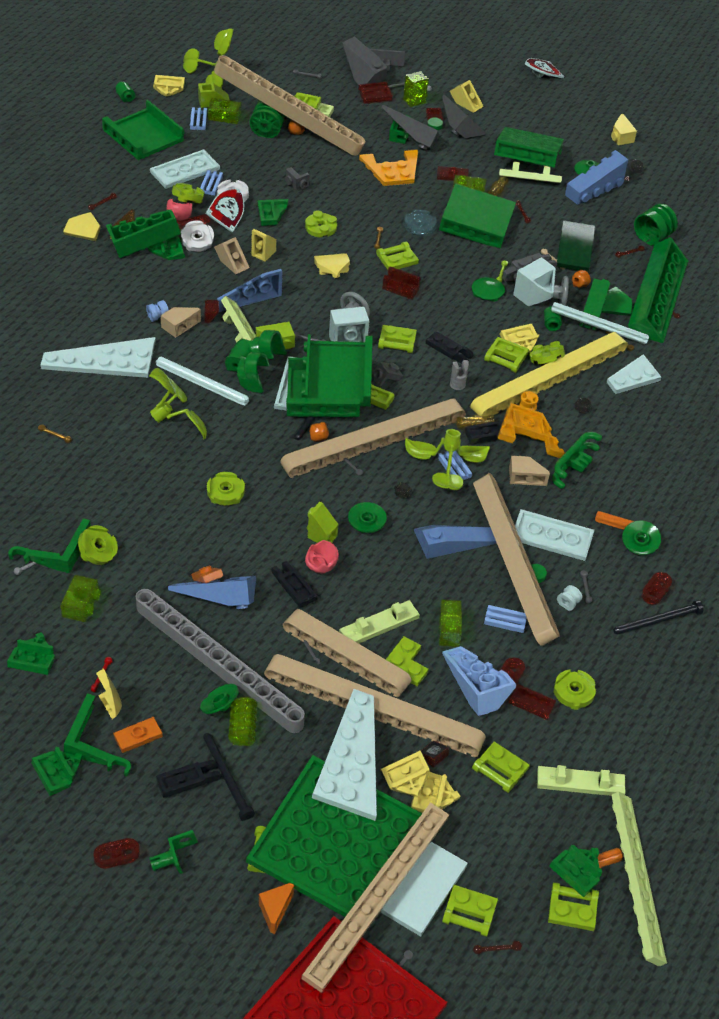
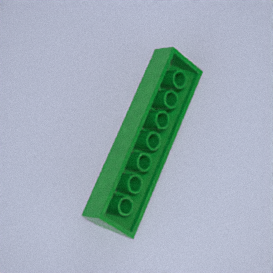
M671 237L654 244L628 324L630 329L647 334L649 336L648 340L664 343L688 263V259Z

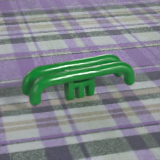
M586 432L581 435L556 462L554 466L555 472L552 475L554 485L560 489L565 487V483L559 477L562 479L567 478L565 471L569 467L579 472H583L593 461V458L583 451L586 449L598 451L600 447L596 443L586 441L588 439L601 441L602 436L599 433Z

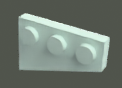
M643 354L609 377L607 384L615 394L658 382L661 380V376Z

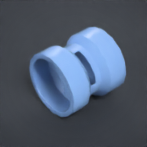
M164 300L157 302L155 305L149 304L146 306L148 317L152 322L157 321L163 313L169 311Z

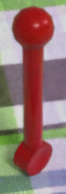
M111 657L105 658V664L102 669L106 671L108 665L112 664L113 659ZM99 677L92 684L91 692H96L100 683Z

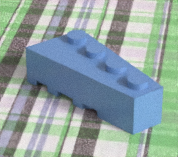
M613 151L611 157L603 158L598 166L595 167L593 165L586 174L582 173L567 183L565 195L578 205L587 202L593 197H598L604 192H609L617 186L620 187L624 182L628 159L618 151Z

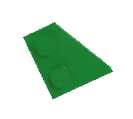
M288 199L258 200L261 226L277 225L288 207Z

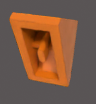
M288 883L259 894V906L268 928L273 934L276 933L294 895V884Z

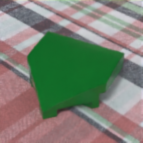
M179 235L148 247L150 252L167 260L185 258Z
M614 287L608 290L602 313L631 316L632 299L620 289Z
M42 632L35 634L36 637L29 640L19 639L17 640V647L13 649L7 660V667L48 675L55 659L53 646L46 642Z
M55 747V751L32 758L31 763L49 796L71 787L80 765L82 754L76 753L73 755L61 751L59 747Z
M571 845L568 850H564L549 865L554 872L582 897H585L599 883V878L603 873L599 867L598 848L585 850Z

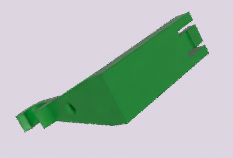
M593 279L583 312L600 318L611 284L609 280ZM580 322L579 326L583 327L584 323ZM588 324L584 325V327L591 329L592 327Z
M82 519L62 556L60 553L14 546L8 552L9 560L13 559L14 555L19 554L23 555L25 564L32 561L70 574L81 554L78 547L79 536L91 526V521Z
M87 693L64 742V752L73 755L76 753L82 754V760L106 765L107 771H111L113 765L123 766L126 768L124 770L126 777L131 771V763L127 759L109 754L79 741L95 707L93 705L95 696Z

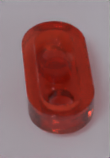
M664 572L655 573L644 587L642 599L648 604H658L670 589L672 578Z
M512 657L505 661L500 670L505 671L517 685L523 676L525 664L519 658Z
M132 838L104 843L95 848L93 853L94 862L103 869L132 863L138 859L140 848L138 842ZM127 850L132 851V853L126 855L124 852ZM103 856H109V857H110V858L107 859V860L101 859Z

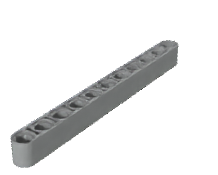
M141 589L136 593V608L142 616L228 684H235L239 689V693L291 733L302 731L305 713L300 706L149 589Z

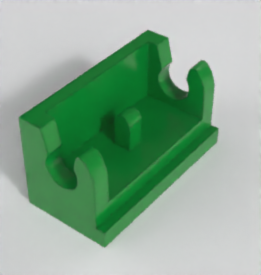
M393 120L389 141L405 144L409 135Z

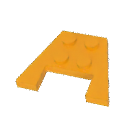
M418 150L404 151L406 161L376 163L373 154L359 155V160L366 165L368 170L374 173L373 175L383 186L414 183Z
M513 403L509 405L498 439L513 443L516 439L515 433L518 435L522 434L534 440L544 441L548 455L561 458L565 454L564 450L559 449L557 445L559 443L557 437L552 436V429L543 413Z

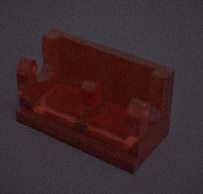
M390 266L388 275H384L382 289L413 300L419 291L421 277Z

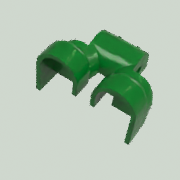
M264 330L253 341L240 339L234 348L231 349L230 354L226 356L225 365L227 370L237 371L239 383L244 389L263 393L257 366L269 367L268 359H273V354H287L280 332Z

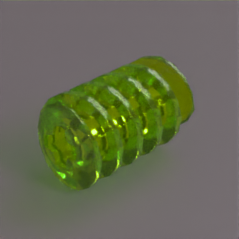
M241 697L231 703L228 739L234 745L250 746L255 742L256 708L258 702L253 698Z

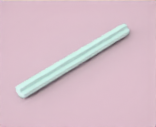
M556 302L552 305L551 311L611 333L616 332L622 337L642 344L648 342L649 336L647 334Z
M159 357L156 360L158 367L245 406L249 402L247 395L164 357Z

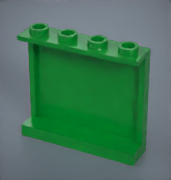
M146 100V109L113 122L107 116L102 118L103 131L137 160L184 141V129L149 100Z
M504 127L497 138L494 155L555 168L557 156L561 154L564 139Z
M455 183L442 216L439 230L488 246L501 248L516 202Z
M308 334V341H304V352H307V356H303V367H306V371L302 373V382H305V387L302 386V397L360 399V406H371L373 336H365V342L311 341V334Z
M288 358L287 416L360 417V399L302 397V386L305 387V382H302V373L306 371V367H303V358Z

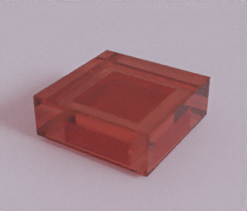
M426 108L427 121L430 118L443 120L441 108Z

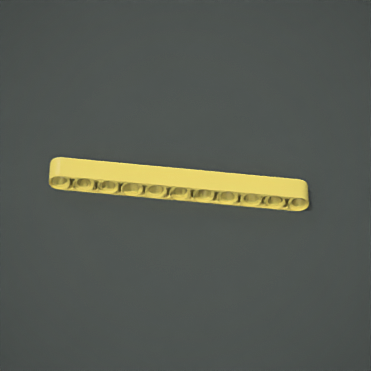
M612 332L566 354L564 357L558 358L554 362L547 363L475 398L470 408L482 420H485V417H491L499 413L498 411L507 409L511 403L517 404L521 402L520 399L523 392L532 391L538 394L540 393L539 391L546 390L552 387L553 384L566 380L569 376L572 377L579 374L581 370L585 371L593 367L592 365L599 364L605 361L606 358L619 354L618 352L625 351L628 343L616 332Z

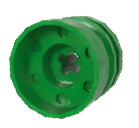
M258 100L250 118L251 130L257 136L274 138L280 132L286 116Z
M662 203L656 204L640 214L634 222V230L637 237L650 246L674 233L678 226L674 211Z

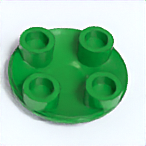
M483 277L473 282L472 291L475 297L496 302L503 296L505 287L497 279Z

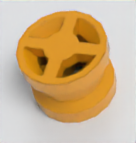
M532 391L523 392L519 406L536 410L538 395Z

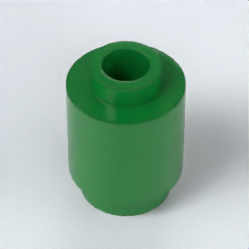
M119 82L116 85V93L123 102L133 101L135 92L128 83Z
M552 306L544 310L545 327L549 331H557L562 324L561 315L552 312Z

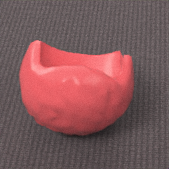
M169 199L167 201V210L172 209L177 221H184L192 214V203L181 204L173 202V199Z
M326 540L312 544L307 551L305 563L310 570L316 573H327L337 564L339 557L338 549L334 544Z

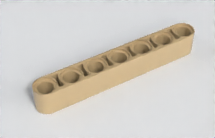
M296 609L283 623V628L286 632H291V635L303 642L306 640L314 649L321 653H326V656L338 663H343L344 667L354 673H360L359 676L371 683L375 682L376 686L388 693H393L395 697H399L411 683V677L407 672L300 609Z

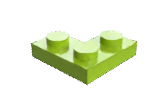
M403 636L386 660L407 672L411 677V684L418 687L427 675L428 668L413 661L414 657L421 650V645Z

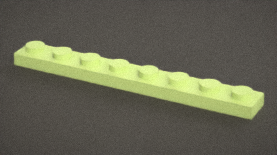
M618 791L611 795L613 800L612 808L616 815V828L620 834V847L624 853L625 870L629 877V890L633 896V909L638 920V933L643 944L642 953L646 961L662 966L667 964L632 800Z

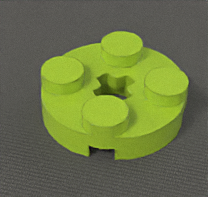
M185 183L173 185L172 194L177 196L179 201L187 202V200L195 203H202L205 192L201 188L197 187L195 190L192 188V185Z
M319 210L314 211L312 215L306 218L305 228L310 235L315 237L331 236L337 230V218L322 213Z
M559 341L551 342L550 345L546 346L536 345L533 347V351L530 352L531 362L537 361L538 364L554 362L557 360V356H565L564 346L560 345Z
M220 472L216 474V477L212 480L210 478L207 482V495L214 504H238L245 494L244 481L242 478L241 480L237 478V475L231 472Z
M93 525L80 534L78 547L81 552V558L84 561L103 565L111 561L118 550L117 541L114 535L111 537L108 529L103 526ZM96 541L98 542V545H101V548H97L95 546Z
M565 670L557 676L553 692L562 704L571 709L578 710L592 703L596 694V684L594 679L584 671L571 672V670ZM571 686H572L573 688L578 687L579 690H578V691H573V690H571Z

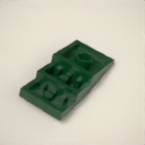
M563 221L556 267L589 271L595 231L594 225Z

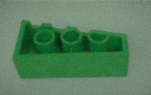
M172 209L151 214L149 218L141 216L132 222L127 223L124 220L119 222L120 225H106L119 258L129 256L134 252L144 250L147 247L181 234Z

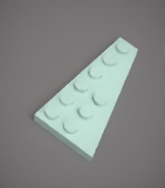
M155 337L45 352L41 361V369L148 378L155 346Z
M353 689L312 798L375 821L377 812L374 696Z

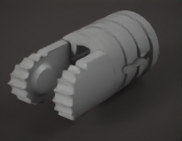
M463 360L461 367L458 366L457 362H453L450 380L451 388L455 390L465 388L469 366L468 360Z

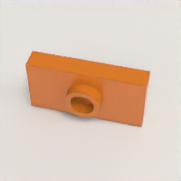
M206 566L191 575L194 581L208 583L221 578L223 573L221 569Z
M154 717L114 733V738L122 753L163 737L162 731Z

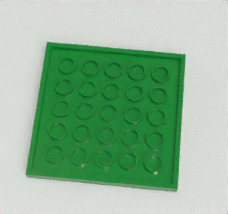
M312 755L247 856L246 863L284 884H294L295 890L346 917L422 813L376 789L377 817L375 821L313 799L312 795L325 761Z

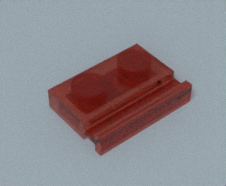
M387 82L359 84L358 90H360L363 103L392 101V93Z

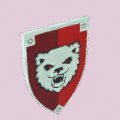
M530 58L525 62L526 66L533 69L532 72L537 78L542 77L544 74L564 78L549 61Z
M228 189L221 192L213 200L205 214L227 230L233 232L244 212V199L241 190Z

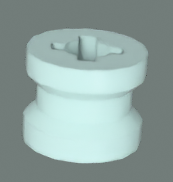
M572 585L567 586L564 592L560 593L557 597L559 605L568 611L573 610L576 603L582 600L581 592Z

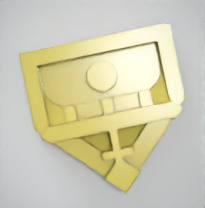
M155 75L153 87L160 94L166 97L183 91L185 77Z
M90 212L70 218L63 233L64 235L96 241L101 227Z
M347 253L314 256L315 265L319 268V274L321 275L332 274L334 278H338L340 273L349 272L350 260Z
M532 324L501 330L500 332L502 339L528 348L529 353L539 337Z
M102 669L96 674L106 691L98 696L113 719L120 712L122 704L115 686L105 670Z
M421 751L381 769L390 790L417 797L430 772Z
M429 772L419 796H413L411 808L423 813L431 802L442 810L461 796L457 791L453 790L447 781L446 774L441 776Z

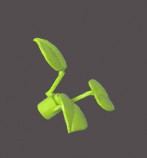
M234 29L222 30L216 35L214 48L218 50L217 54L219 56L227 53ZM194 48L186 52L183 60V67L190 74L196 71L198 62L216 66V63L198 59L199 51ZM212 71V74L207 76L205 83L213 82L222 89L223 78Z
M155 368L149 377L159 381L168 391L160 403L150 411L152 417L160 423L166 417L170 419L171 417L186 413L196 425L204 440L207 435L206 426L194 411L184 409L171 414L172 407L170 403L176 397L185 403L187 397L183 390L160 368ZM170 393L174 394L167 402L165 401Z
M448 429L446 431L445 438L441 439L437 448L429 443L405 439L407 452L418 459H429L431 455L436 456L442 445H444L445 450L449 451L446 474H434L432 481L441 488H450L452 490H459L463 486V479L459 475L450 474L453 452L456 450L458 455L463 456V459L467 461L483 462L487 457L490 446H460L461 433L455 429Z

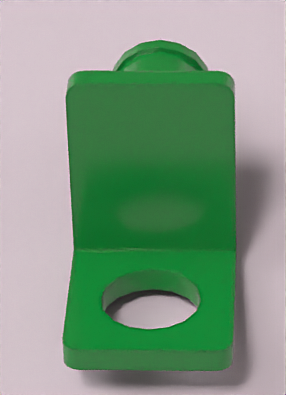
M193 830L168 838L169 851L149 857L153 871L174 864L179 874L183 873L176 850L198 842ZM183 838H190L186 842H179Z

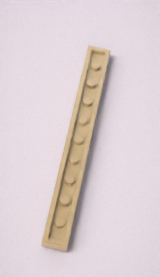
M430 802L303 973L301 979L322 993L447 821L448 813Z

